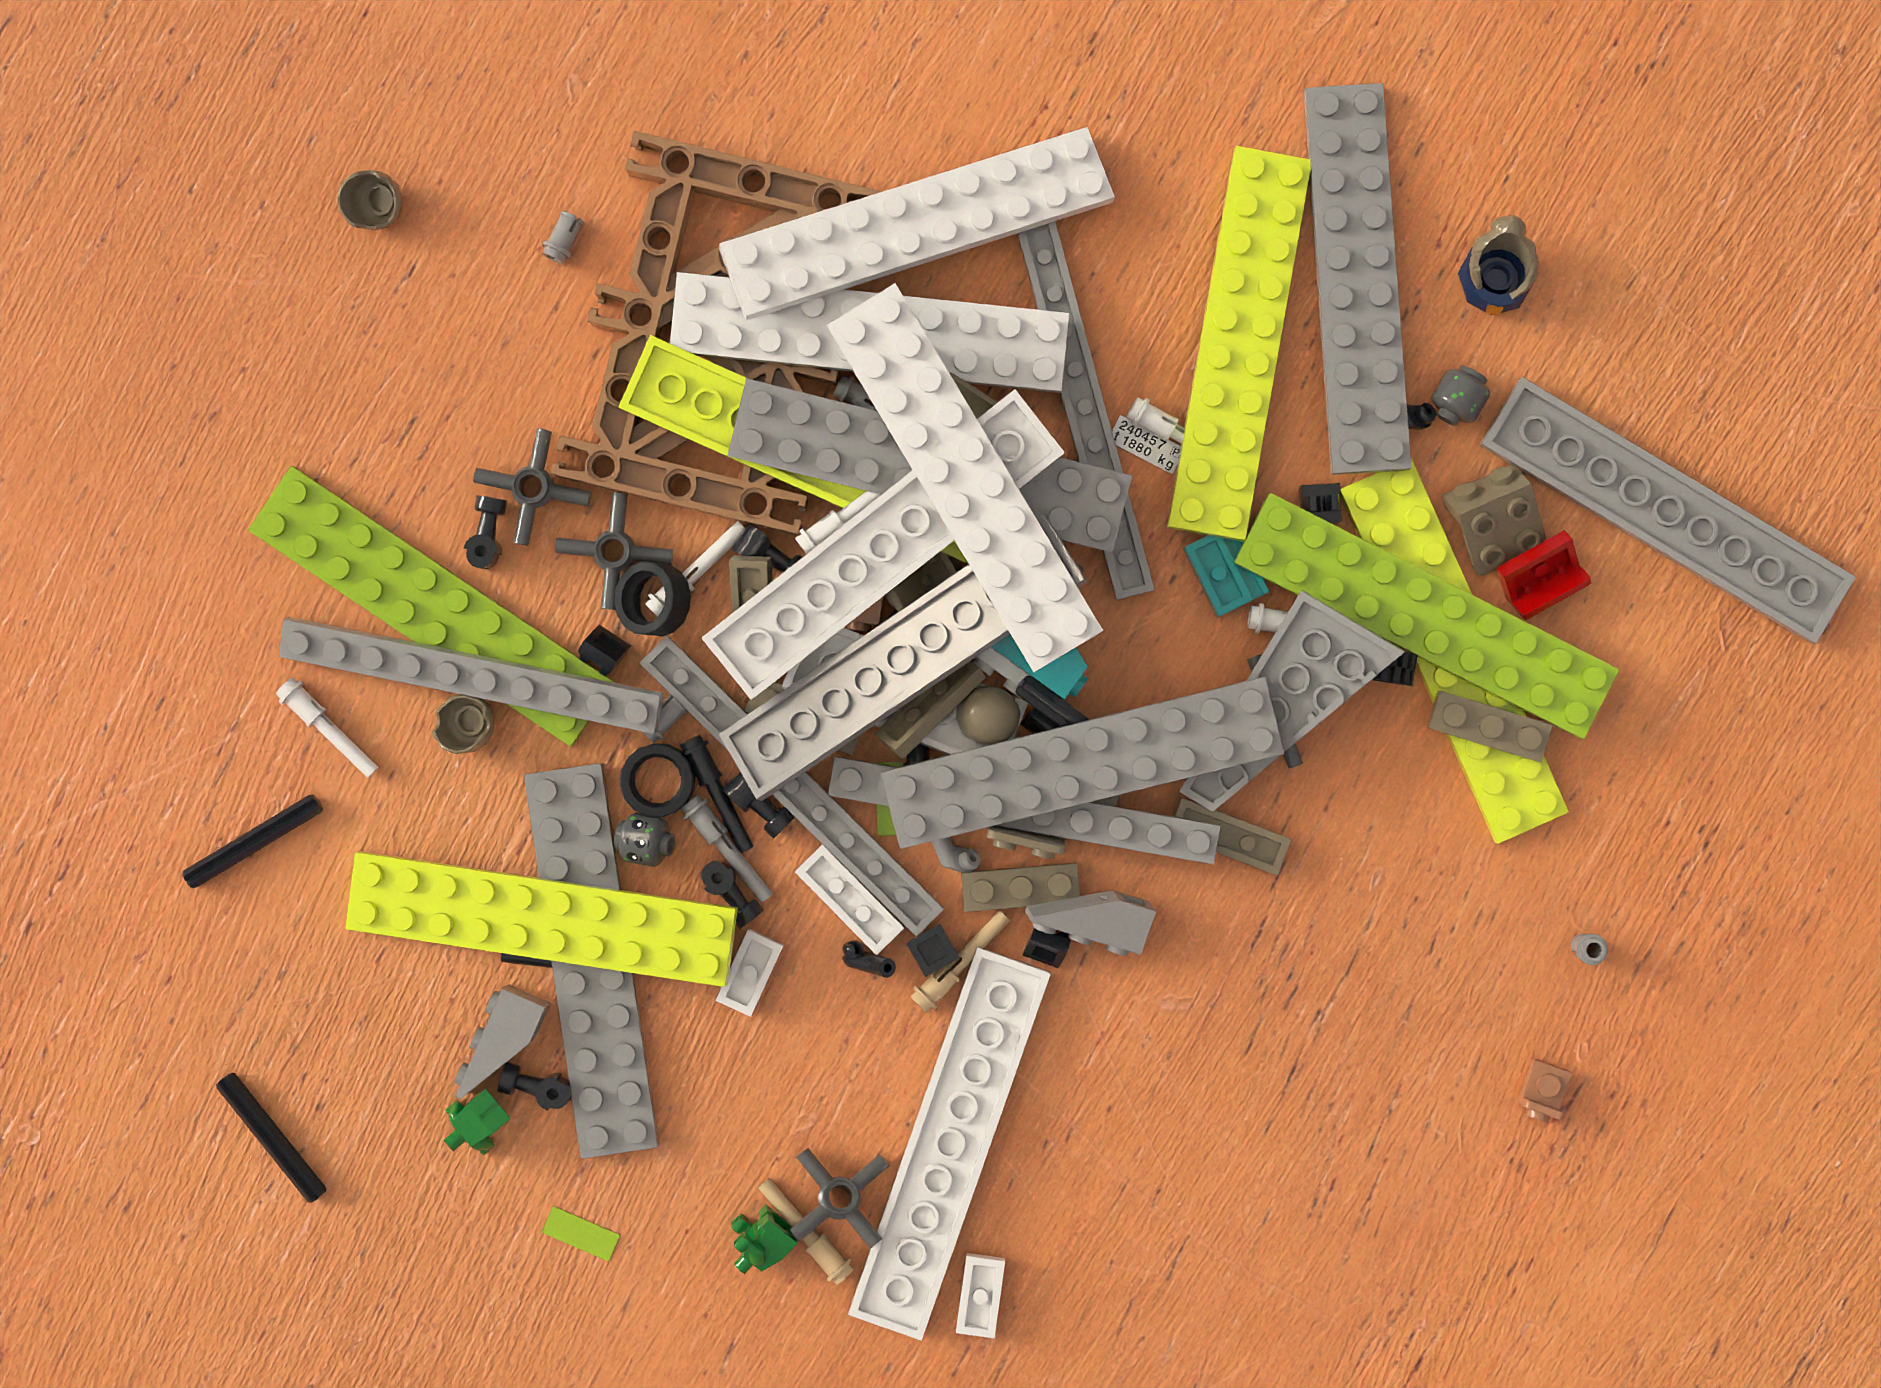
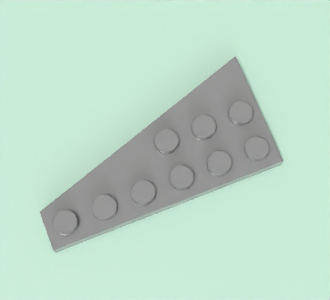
M1301 590L1247 680L1266 677L1285 752L1405 651L1304 590ZM1280 755L1189 777L1179 792L1213 812Z

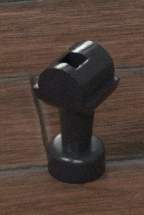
M476 495L475 510L482 513L476 535L470 537L464 546V549H467L466 557L468 562L476 568L490 569L497 563L499 555H502V548L499 542L495 540L497 515L502 516L505 514L507 500Z
M751 524L747 525L741 539L739 538L732 549L741 556L771 557L772 567L781 572H785L802 558L800 555H795L792 559L773 546L769 538L762 531Z
M741 772L722 788L743 811L747 813L752 809L767 821L764 830L773 839L795 817L787 808H781L778 811L768 798L763 801L757 800Z
M713 860L703 868L701 878L706 886L704 889L710 894L720 895L731 907H738L736 925L739 929L743 928L764 911L756 900H751L750 902L746 900L735 883L736 871L733 867H729L724 861Z
M506 1062L503 1068L497 1092L512 1095L516 1089L536 1097L537 1103L547 1111L550 1108H562L572 1097L570 1082L568 1079L561 1077V1073H553L545 1079L521 1074V1067L519 1065Z

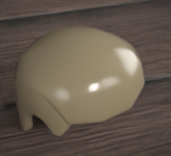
M375 170L358 171L351 174L341 183L337 195L339 212L354 228L371 230L387 228L388 225L393 224L399 218L403 205L399 185L388 174Z
M981 686L971 691L958 704L956 720L965 737L984 745H990L1006 741L1013 735L1018 728L1021 713L1018 703L1015 702V698L1009 692L995 686Z
M462 694L451 696L436 711L437 723L432 733L443 750L454 754L475 752L486 745L492 736L494 716L489 704L484 699Z

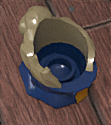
M1514 215L1496 218L1491 224V230L1477 238L1458 272L1467 302L1486 314L1500 315V313L1520 308L1536 281L1539 263L1538 255L1536 254L1534 242L1525 237L1526 225L1521 218Z

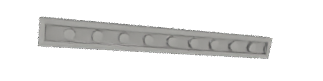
M1054 221L1017 233L1037 310L1069 313L1063 382L1060 395L1078 461L1123 473L1056 222ZM1129 493L1113 553L1103 550L1116 600L1155 590Z
M293 617L283 619L279 657L652 734L658 731L663 700L662 692Z
M666 635L640 664L726 748L719 734L748 714ZM804 772L772 794L916 937L942 912L944 907L831 796H828V793L807 772Z
M835 756L828 796L889 806L881 772L898 767ZM1088 802L996 825L1214 864L1221 827L1218 824L1095 802Z

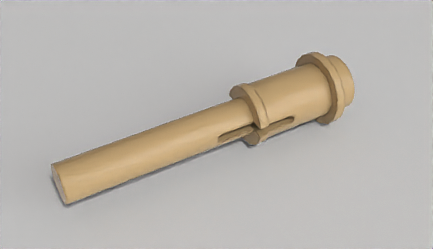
M999 910L958 953L959 958L935 971L919 988L915 986L913 988L915 992L911 995V998L926 1013L931 1008L935 1010L937 1008L935 1004L956 982L960 981L957 976L973 960L977 947L984 949L1010 920Z
M770 1178L758 1187L791 1227L804 1218ZM813 1230L802 1239L808 1246L805 1251L811 1255L828 1275L826 1278L828 1282L832 1280L838 1285L854 1270L850 1266V1258L845 1260L824 1233L819 1236Z

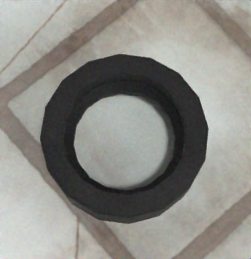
M641 561L631 565L621 575L615 589L614 604L617 617L623 626L634 634L663 637L674 633L684 623L690 610L691 593L688 581L680 570L670 564ZM652 576H658L664 586L665 603L661 614L653 622H647L641 611V592L645 583Z
M654 743L638 748L626 759L621 769L620 788L624 799L633 810L647 817H664L678 812L689 802L695 790L696 776L686 756H683L681 750L669 744ZM654 757L665 758L673 762L681 776L680 788L677 794L669 801L663 803H652L644 799L637 791L635 785V776L639 766L646 760Z

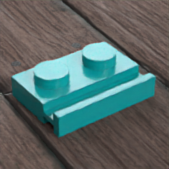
M1206 536L1185 546L1183 550L1216 617H1220L1269 592L1263 578L1233 563L1243 542Z

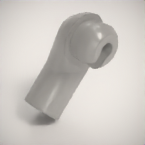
M950 837L931 841L943 867L961 873H969L979 867L981 858L976 850L953 845Z

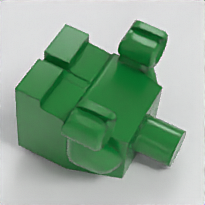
M484 1089L466 1106L456 1100L446 1108L445 1111L449 1114L450 1125L454 1128V1131L443 1141L453 1152L465 1142L470 1148L479 1150L482 1155H485L495 1146L490 1136L511 1118L490 1093Z
M767 1204L759 1211V1219L756 1223L752 1224L743 1214L738 1215L731 1222V1228L737 1234H740L734 1241V1247L742 1253L734 1262V1265L744 1274L753 1265L762 1272L776 1264L798 1243L789 1231L792 1227Z

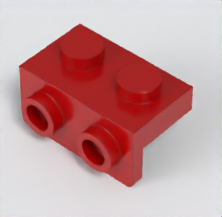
M1565 530L1496 568L1505 598L1523 620L1532 618L1591 584L1590 576L1579 565L1573 539Z

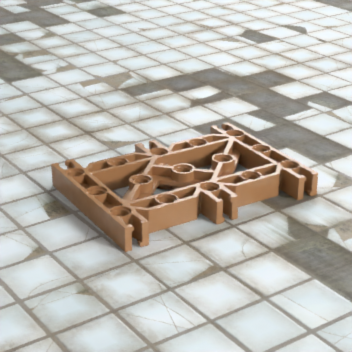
M634 131L631 147L641 151L645 147L662 154L658 167L640 165L639 162L627 158L626 172L630 177L662 185L649 192L629 273L639 292L635 293L597 283L594 294L598 298V303L605 304L606 298L625 303L622 318L601 317L598 314L599 309L591 307L588 322L593 327L627 335L612 344L592 425L602 444L597 445L559 436L557 451L564 452V450L569 451L570 448L588 453V458L583 472L565 469V463L558 462V464L553 463L550 474L600 488L799 536L801 534L799 530L802 529L801 519L795 518L793 525L772 519V514L776 501L798 503L799 511L806 513L809 501L808 496L768 487L778 479L745 464L740 480L658 460L689 439L646 420L639 423L640 417L618 408L620 402L615 400L614 390L620 383L630 382L650 335L659 339L661 329L672 322L677 272L730 278L720 253L719 245L676 272L695 192L774 212L735 237L722 241L726 242L823 211L824 209L820 207L819 202L826 194L837 195L841 199L840 205L850 200H858L882 191ZM684 157L689 160V166L683 173L674 174L669 171V164L674 158ZM759 175L765 179L764 187L760 191L749 192L744 188V183L750 176ZM666 232L670 235L669 245L662 250L652 248V237L656 233ZM641 307L651 309L652 317L646 325L637 326L633 324L632 315L634 311ZM708 357L712 363L748 379L799 392L803 391L795 377L837 386L840 371L832 369L828 373L813 367ZM602 458H611L615 464L613 473L606 478L598 477L595 471L597 462ZM686 476L691 482L689 492L681 497L674 496L671 492L672 481L676 477ZM755 494L764 496L767 501L765 511L759 515H751L746 509L748 498Z

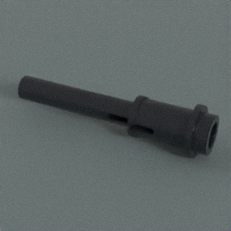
M700 734L680 744L683 751L682 754L690 762L700 787L706 786L740 853H743L754 847L728 795L722 789L723 785L719 779L722 773L719 771L706 746L709 744L708 739L704 741Z

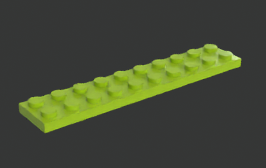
M290 466L248 529L255 536L416 643L615 683V681L607 676H603L588 663L585 664L579 660V657L293 466ZM507 704L570 747L575 744L589 723V720Z
M1268 493L1246 536V540L1243 542L1233 562L1297 596L1301 590H1304L1392 644L1418 655L1419 658L1579 739H1585L1619 671L1618 668L1272 493Z

